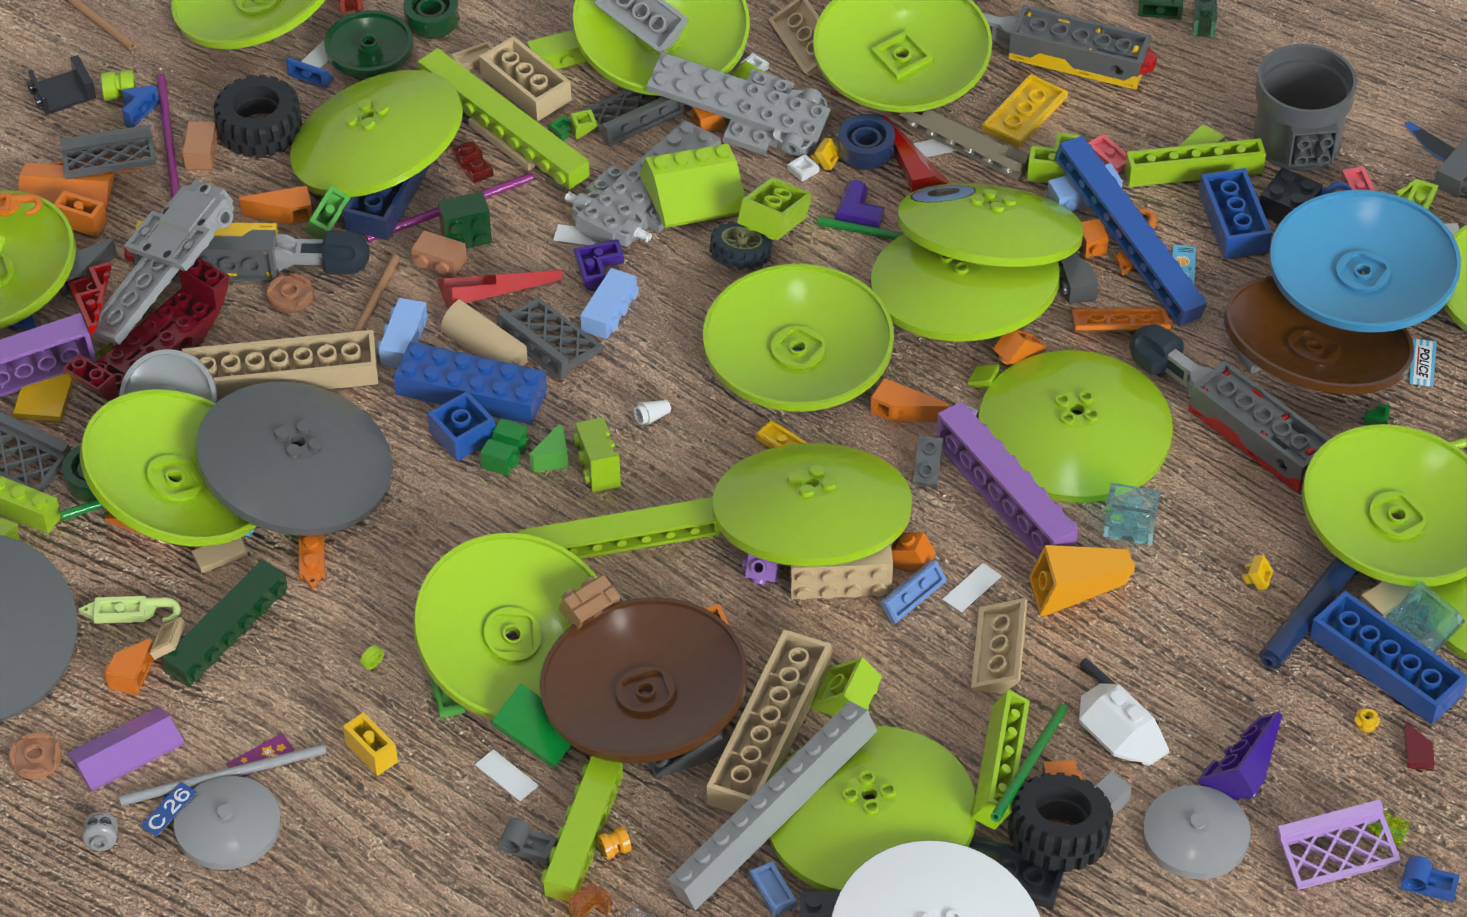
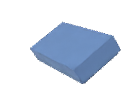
M773 861L749 871L750 879L773 917L797 907L796 898Z

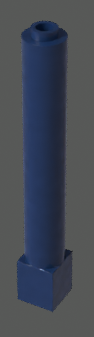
M1335 557L1262 648L1259 656L1263 665L1267 668L1279 669L1311 630L1313 619L1334 601L1353 575H1358L1360 572L1345 564L1338 557Z

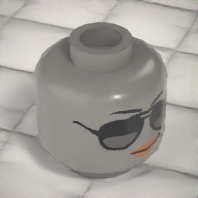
M106 812L90 814L85 819L83 825L82 839L84 844L94 851H105L112 848L117 841V820Z

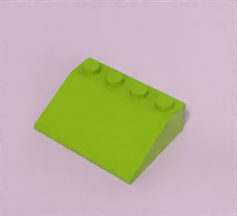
M728 143L645 157L640 172V177L664 228L735 216L740 213L745 194L737 160Z

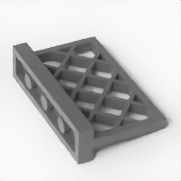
M626 89L580 110L591 109L593 113H601L600 115H594L598 127L595 129L604 136V142L610 147L684 113L685 107L684 103L663 96L642 94ZM633 95L639 96L638 98H628ZM644 96H654V99L643 98ZM620 104L619 107H612L611 105ZM625 104L635 105V107H625ZM606 113H616V116L605 115Z
M150 125L60 139L66 179L157 165Z
M539 297L510 313L503 310L497 314V326L526 345L527 356L559 381L567 377L570 369L601 353L603 350L601 344ZM539 307L545 313L531 312V310ZM516 318H526L527 322H520ZM530 319L544 320V324L530 323ZM547 320L557 321L561 325L547 324ZM532 330L543 331V335L536 334ZM546 331L560 332V336L546 335ZM563 333H573L577 338L563 337ZM547 342L560 344L559 347H553ZM562 344H574L576 349L562 348ZM579 345L590 346L591 349H579ZM564 355H573L576 357L569 361V359Z
M0 412V457L3 458L4 465L0 466V476L43 492L61 469L64 458L71 451L69 444ZM13 439L17 441L18 446L5 450L4 442ZM29 449L37 451V456L24 459L23 451ZM15 453L20 454L19 461L7 464L6 456ZM50 458L57 460L53 466L43 467L42 460ZM39 462V470L27 473L25 465ZM22 466L23 474L14 477L10 476V469ZM38 476L42 477V481L36 488L29 485L28 479Z

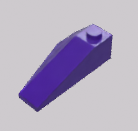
M1278 711L1261 716L1240 735L1241 741L1233 746H1228L1224 750L1226 756L1219 763L1216 760L1207 766L1197 780L1201 786L1219 790L1233 800L1244 797L1245 799H1250L1257 795L1258 789L1264 782L1282 718L1281 712Z

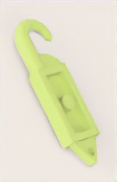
M146 596L97 597L94 602L78 609L79 614L94 620L95 624L145 622V620L153 617L156 608L170 607L173 609V613L169 617L162 619L164 623L176 619L181 612L179 603L172 598H146Z

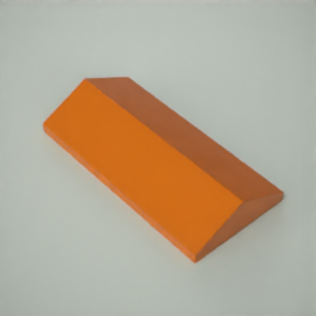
M26 162L19 174L18 191L36 194L53 204L63 191L103 202L105 209H107L116 171L66 179L64 165Z
M1165 308L1071 309L1073 333L1136 332L1139 328L1150 324H1157L1168 330L1171 329Z

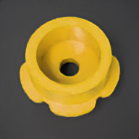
M1359 709L1356 712L1357 716L1354 717L1357 728L1362 732H1372L1380 724L1378 713L1373 709Z

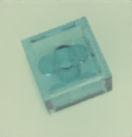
M1111 483L1106 505L1103 537L1152 545L1161 491Z
M1422 581L1386 618L1434 653L1465 622L1454 607Z

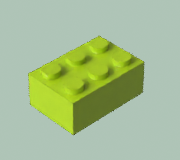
M771 177L743 198L737 223L743 225L747 230L764 234L768 239L779 240L806 219L812 193Z

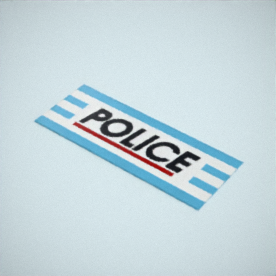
M1413 338L1414 355L1410 367L1409 384L1433 387L1437 341Z

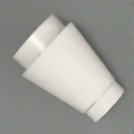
M666 399L640 402L633 409L636 422L639 425L644 424L646 426L671 412L670 403Z

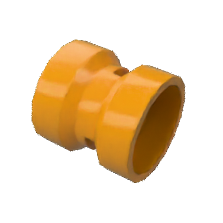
M623 826L614 829L611 834L603 833L597 836L598 845L605 860L614 858L617 853L625 854L632 851L629 836Z

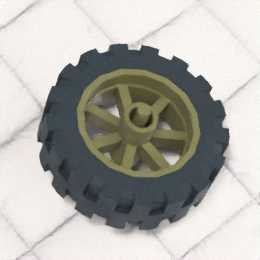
M729 221L727 224L721 223L719 227L713 229L709 251L714 259L717 258L719 263H725L728 267L754 269L756 266L759 268L763 266V263H768L773 240L768 239L762 233L747 230L743 225Z

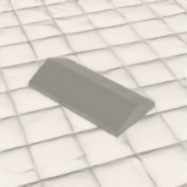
M596 0L594 2L596 6L660 54L664 53L679 39L689 20L664 0Z

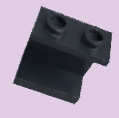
M79 55L70 57L72 71L39 82L33 71H28L29 81H26L29 92L35 94L34 99L37 107H42L46 115L96 99L93 81Z

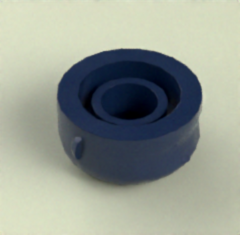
M871 114L856 115L844 121L839 128V154L845 163L861 170L877 169L885 165L894 154L895 131L893 126L882 117Z

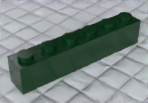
M261 560L178 642L174 651L162 658L165 673L188 688L195 681L201 679L204 672L212 664L218 662L221 655L229 647H232L237 642V639L245 631H248L254 622L262 614H265L278 598H281L286 593L288 587L285 573L266 561Z

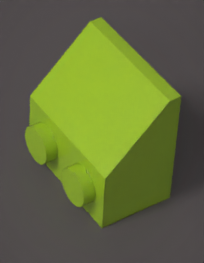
M863 657L829 667L810 708L835 716L851 701L869 710V704L878 691V685L882 676Z

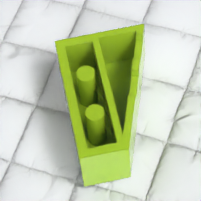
M604 417L576 422V433H572L574 447H579L580 450L577 451L580 466H585V469H583L585 483H590L592 493L621 487L620 457L618 451L614 452L613 450L615 443L613 440H610V431Z

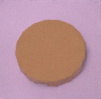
M296 273L285 277L284 275L278 276L267 287V300L270 306L284 313H294L303 310L310 305L314 296L311 281L305 276Z
M28 733L22 736L21 740L17 743L15 741L9 751L11 768L15 774L24 779L35 780L44 778L52 774L59 767L62 760L59 742L48 733Z

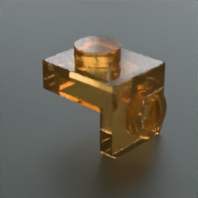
M591 882L581 892H577L571 897L569 901L570 917H585L596 907L608 915L612 912L611 896L605 889H599Z

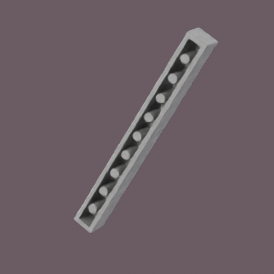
M849 701L667 879L679 901L696 911L877 732L868 710Z

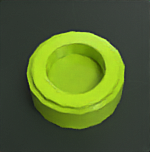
M377 644L370 646L363 653L360 664L367 670L374 669L382 661L384 651Z

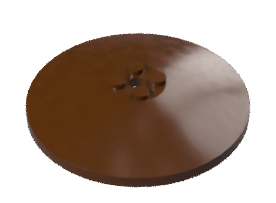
M1273 276L1252 280L1236 289L1228 300L1224 314L1227 334L1233 344L1246 358L1266 372L1282 380L1316 391L1334 394H1366L1381 391L1402 380L1408 373L1413 360L1414 345L1406 328L1387 332H1356L1324 324L1309 317L1292 305L1277 287Z
M660 597L637 598L617 602L603 609V612L596 618L592 616L585 620L582 627L578 630L575 624L571 625L554 643L542 667L540 695L544 712L553 729L561 738L579 751L602 760L619 763H648L670 759L685 754L709 741L734 717L744 698L748 676L743 647L734 631L721 618L696 604ZM643 690L652 691L650 694L647 695L640 694Z

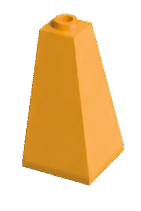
M1045 545L1029 575L1039 615L1047 616L1126 585L1128 579L1134 573L1135 563L1131 559L1129 549Z

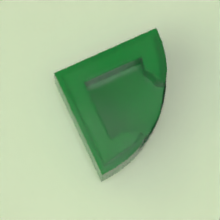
M564 115L549 123L548 130L562 141L566 140L570 134L569 118Z
M1379 405L1378 408L1368 411L1365 414L1363 425H1388L1390 405Z

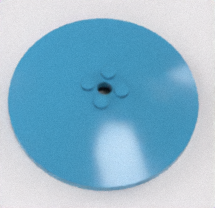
M1372 190L1337 191L1304 202L1281 221L1273 235L1270 247L1269 261L1273 279L1281 293L1292 305L1319 322L1356 332L1394 331L1416 325L1430 318L1442 309L1454 294L1461 270V257L1457 242L1447 226L1437 216L1411 200ZM1362 271H1364V272H1367L1368 274L1362 275V274H1359V273L1362 272Z

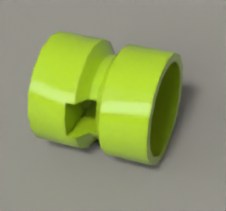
M133 69L121 70L119 74H116L114 71L101 73L105 101L118 100L119 96L123 97L122 90L136 88Z

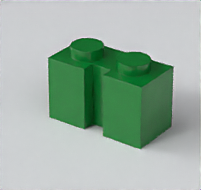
M501 418L493 430V437L487 440L480 452L482 468L509 476L512 469L517 468L523 451H527L529 448L530 437H528L527 426Z

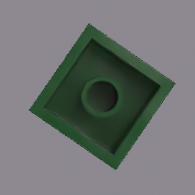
M483 192L438 201L442 236L463 242L466 248L492 243L490 212Z

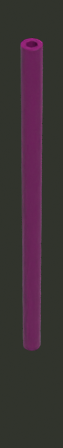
M159 74L156 78L172 199L179 191L166 78L164 74Z
M530 172L479 192H483L486 199L534 180V176ZM438 207L398 222L393 233L438 217ZM365 235L368 243L379 239L371 235Z

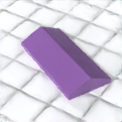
M159 706L67 753V756L92 792L182 746L184 740L170 715Z

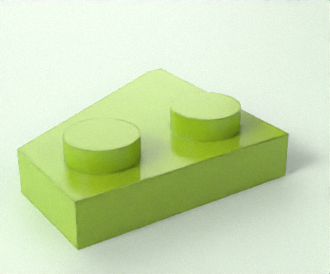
M1415 179L1407 187L1398 190L1396 195L1411 200L1429 210L1439 185Z

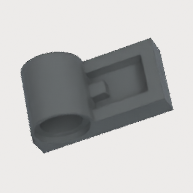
M918 437L913 485L938 487L943 438Z
M511 818L497 845L499 851L548 865L551 849L557 846V838L532 831L529 824L524 820Z

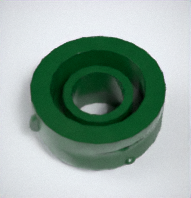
M404 0L403 3L405 22L413 34L424 39H438L448 35L456 28L460 20L458 0Z
M78 445L63 460V476L66 487L73 497L82 502H90L97 498L93 495L84 478L80 464V445Z

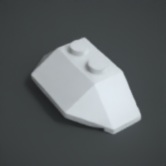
M1100 683L1081 696L1079 723L1113 756L1129 761L1142 762V764L1150 766L1169 753V748L1154 717L1120 684Z

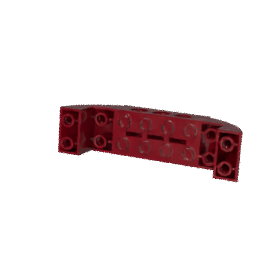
M198 257L187 271L178 270L182 288L132 330L120 345L116 344L95 363L78 354L62 370L71 378L110 401L119 397L121 383L126 372L139 358L157 350L171 349L182 351L184 348L199 347L204 342V337L214 324L224 303L229 275Z

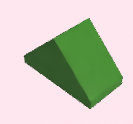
M558 424L529 454L530 470L533 472L568 468L567 447L562 425Z

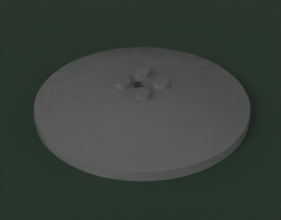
M285 381L266 382L238 389L219 400L209 410L200 425L195 448L197 467L202 480L212 495L230 512L241 519L278 533L309 536L329 534L349 528L364 520L379 506L388 490L391 479L392 456L385 436L373 419L346 398L309 384ZM293 442H299V443H301L303 446H300V447H299L298 445L292 444V443H293Z
M0 535V721L17 716L38 704L60 682L74 654L78 634V621L72 593L64 577L54 564L33 547L13 538Z

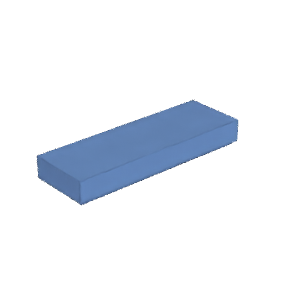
M930 560L881 600L880 604L890 622L897 623L948 580L937 560Z

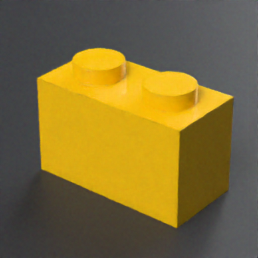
M364 712L343 725L345 744L376 776L398 763L395 743Z

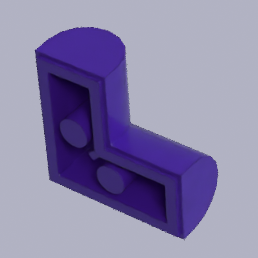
M851 180L845 186L834 219L880 228L885 208L866 204L867 186L861 181Z
M619 240L573 249L584 286L589 291H596L606 276L604 267L624 263V254Z

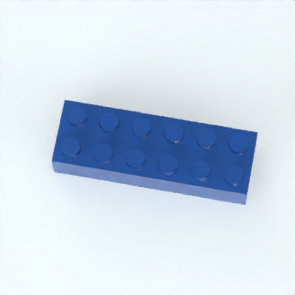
M409 342L394 374L396 395L443 405L468 391L491 416L529 425L533 424L547 392L546 371L415 342Z
M1344 591L1313 619L1310 639L1431 725L1464 695L1467 675L1347 591Z

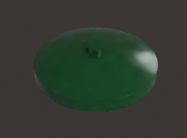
M377 10L359 11L344 16L329 28L324 40L325 53L332 66L345 74L356 77H374L398 69L409 59L413 50V36L408 24L394 14Z

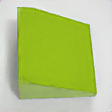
M591 109L570 114V127L576 140L598 127Z
M999 365L976 366L967 384L987 391L992 382L999 376Z

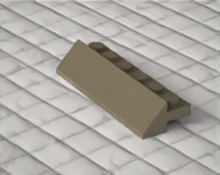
M936 109L899 114L906 118L905 127L955 149L957 152L1015 180H1018L1028 169L1029 154Z

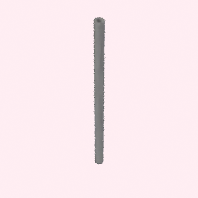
M325 744L121 795L119 799L121 806L168 795L180 782L190 788H195L214 778L242 776L327 754Z

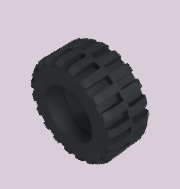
M249 75L245 79H236L233 84L229 83L226 85L224 91L221 90L214 101L213 112L219 140L227 149H231L232 152L238 155L241 153L244 157L251 158V156H256L257 158H262L263 155L269 154V156H272L277 151L282 152L286 150L287 145H292L296 134L302 126L299 98L296 95V91L283 80L279 81L274 76L269 78L266 75H259L258 77ZM253 114H270L266 117L258 119L246 118Z
M1057 772L1056 775L1044 773L1041 777L1035 776L1029 779L1028 782H1024L1012 802V813L1009 817L1008 836L1018 853L1021 852V856L1027 861L1032 860L1034 865L1040 868L1045 866L1051 871L1062 869L1063 872H1071L1074 868L1081 870L1086 868L1087 864L1092 865L1097 862L1106 852L1113 822V809L1107 796H1104L1103 791L1099 787H1093V783L1089 780L1083 781L1079 776L1073 774L1072 776H1067L1065 773ZM1047 819H1063L1075 825H1059Z

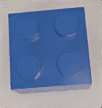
M468 391L427 413L429 433L456 461L482 448L487 440L493 437V430L496 427L495 419Z

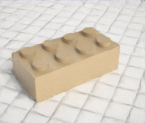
M514 36L479 56L481 76L537 122L572 101L570 81Z
M891 544L873 555L849 563L817 567L790 565L791 599L856 598L860 596L880 597L889 595L892 592L893 576Z

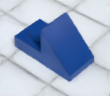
M150 85L122 90L125 105L122 113L125 126L128 128L135 127L160 103L157 86Z

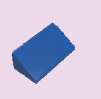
M289 57L286 59L288 75L323 88H327L334 80V77L324 69Z

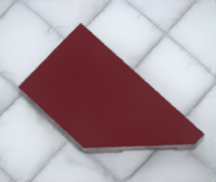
M1405 724L1404 739L1407 768L1434 769L1433 742L1410 724Z

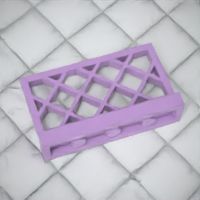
M1380 799L1278 826L1276 838L1279 846H1282L1297 890L1392 866L1401 862L1384 817V808ZM1380 823L1382 832L1379 838L1365 831L1368 824ZM1351 830L1358 834L1353 844L1339 838L1342 831ZM1324 836L1333 841L1328 851L1313 845L1317 838ZM1361 836L1375 842L1370 853L1357 847ZM1299 843L1307 847L1302 858L1291 853L1289 845ZM1336 843L1350 849L1345 860L1331 853ZM1378 845H1381L1390 850L1392 857L1381 859L1375 856L1374 853ZM1310 850L1324 856L1319 867L1305 860ZM1353 851L1367 858L1364 865L1356 866L1348 862ZM1328 858L1341 864L1338 872L1330 873L1322 869ZM1302 865L1315 871L1313 878L1301 881L1298 871Z

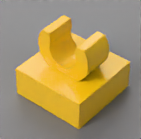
M824 138L819 147L816 148L815 154L810 156L816 164L821 163L824 170H831L840 158L838 148L832 138Z
M1264 554L1255 555L1252 563L1245 565L1248 574H1242L1241 577L1246 584L1254 583L1258 591L1267 590L1274 571Z

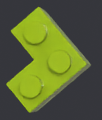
M1057 132L1054 148L1032 145L1027 181L1048 183V180L1066 176L1064 170L1055 160V155L1060 143L1080 137V135Z

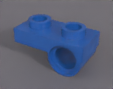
M1412 856L1408 859V862L1406 861L1400 889L1454 902L1460 875L1432 868L1431 861L1427 858Z

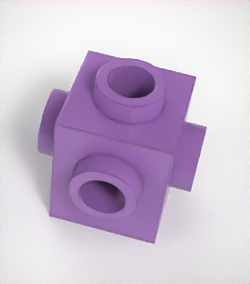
M748 554V556H744L742 570L746 571V578H752V583L766 584V581L776 582L778 580L780 564ZM759 563L763 565V569L759 567Z

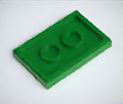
M521 683L490 723V725L553 769H555L571 747L569 743L560 737L548 721L541 697Z

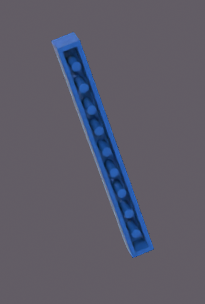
M1083 136L1060 143L1055 160L1176 324L1180 326L1201 318L1207 305L1204 296L1193 285L1192 280L1185 274L1178 261L1173 258L1166 245L1155 234L1154 229L1144 219L1140 210L1132 203L1129 195L1120 187L1116 178L1111 175L1104 162L1094 152L1092 146Z

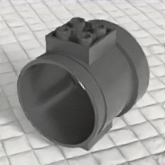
M1294 44L1278 48L1262 60L1258 68L1255 88L1258 106L1253 139L1261 138L1266 153L1265 159L1271 164L1293 171H1310L1333 164L1341 149L1346 115L1353 106L1357 78L1353 67L1340 54L1322 46Z

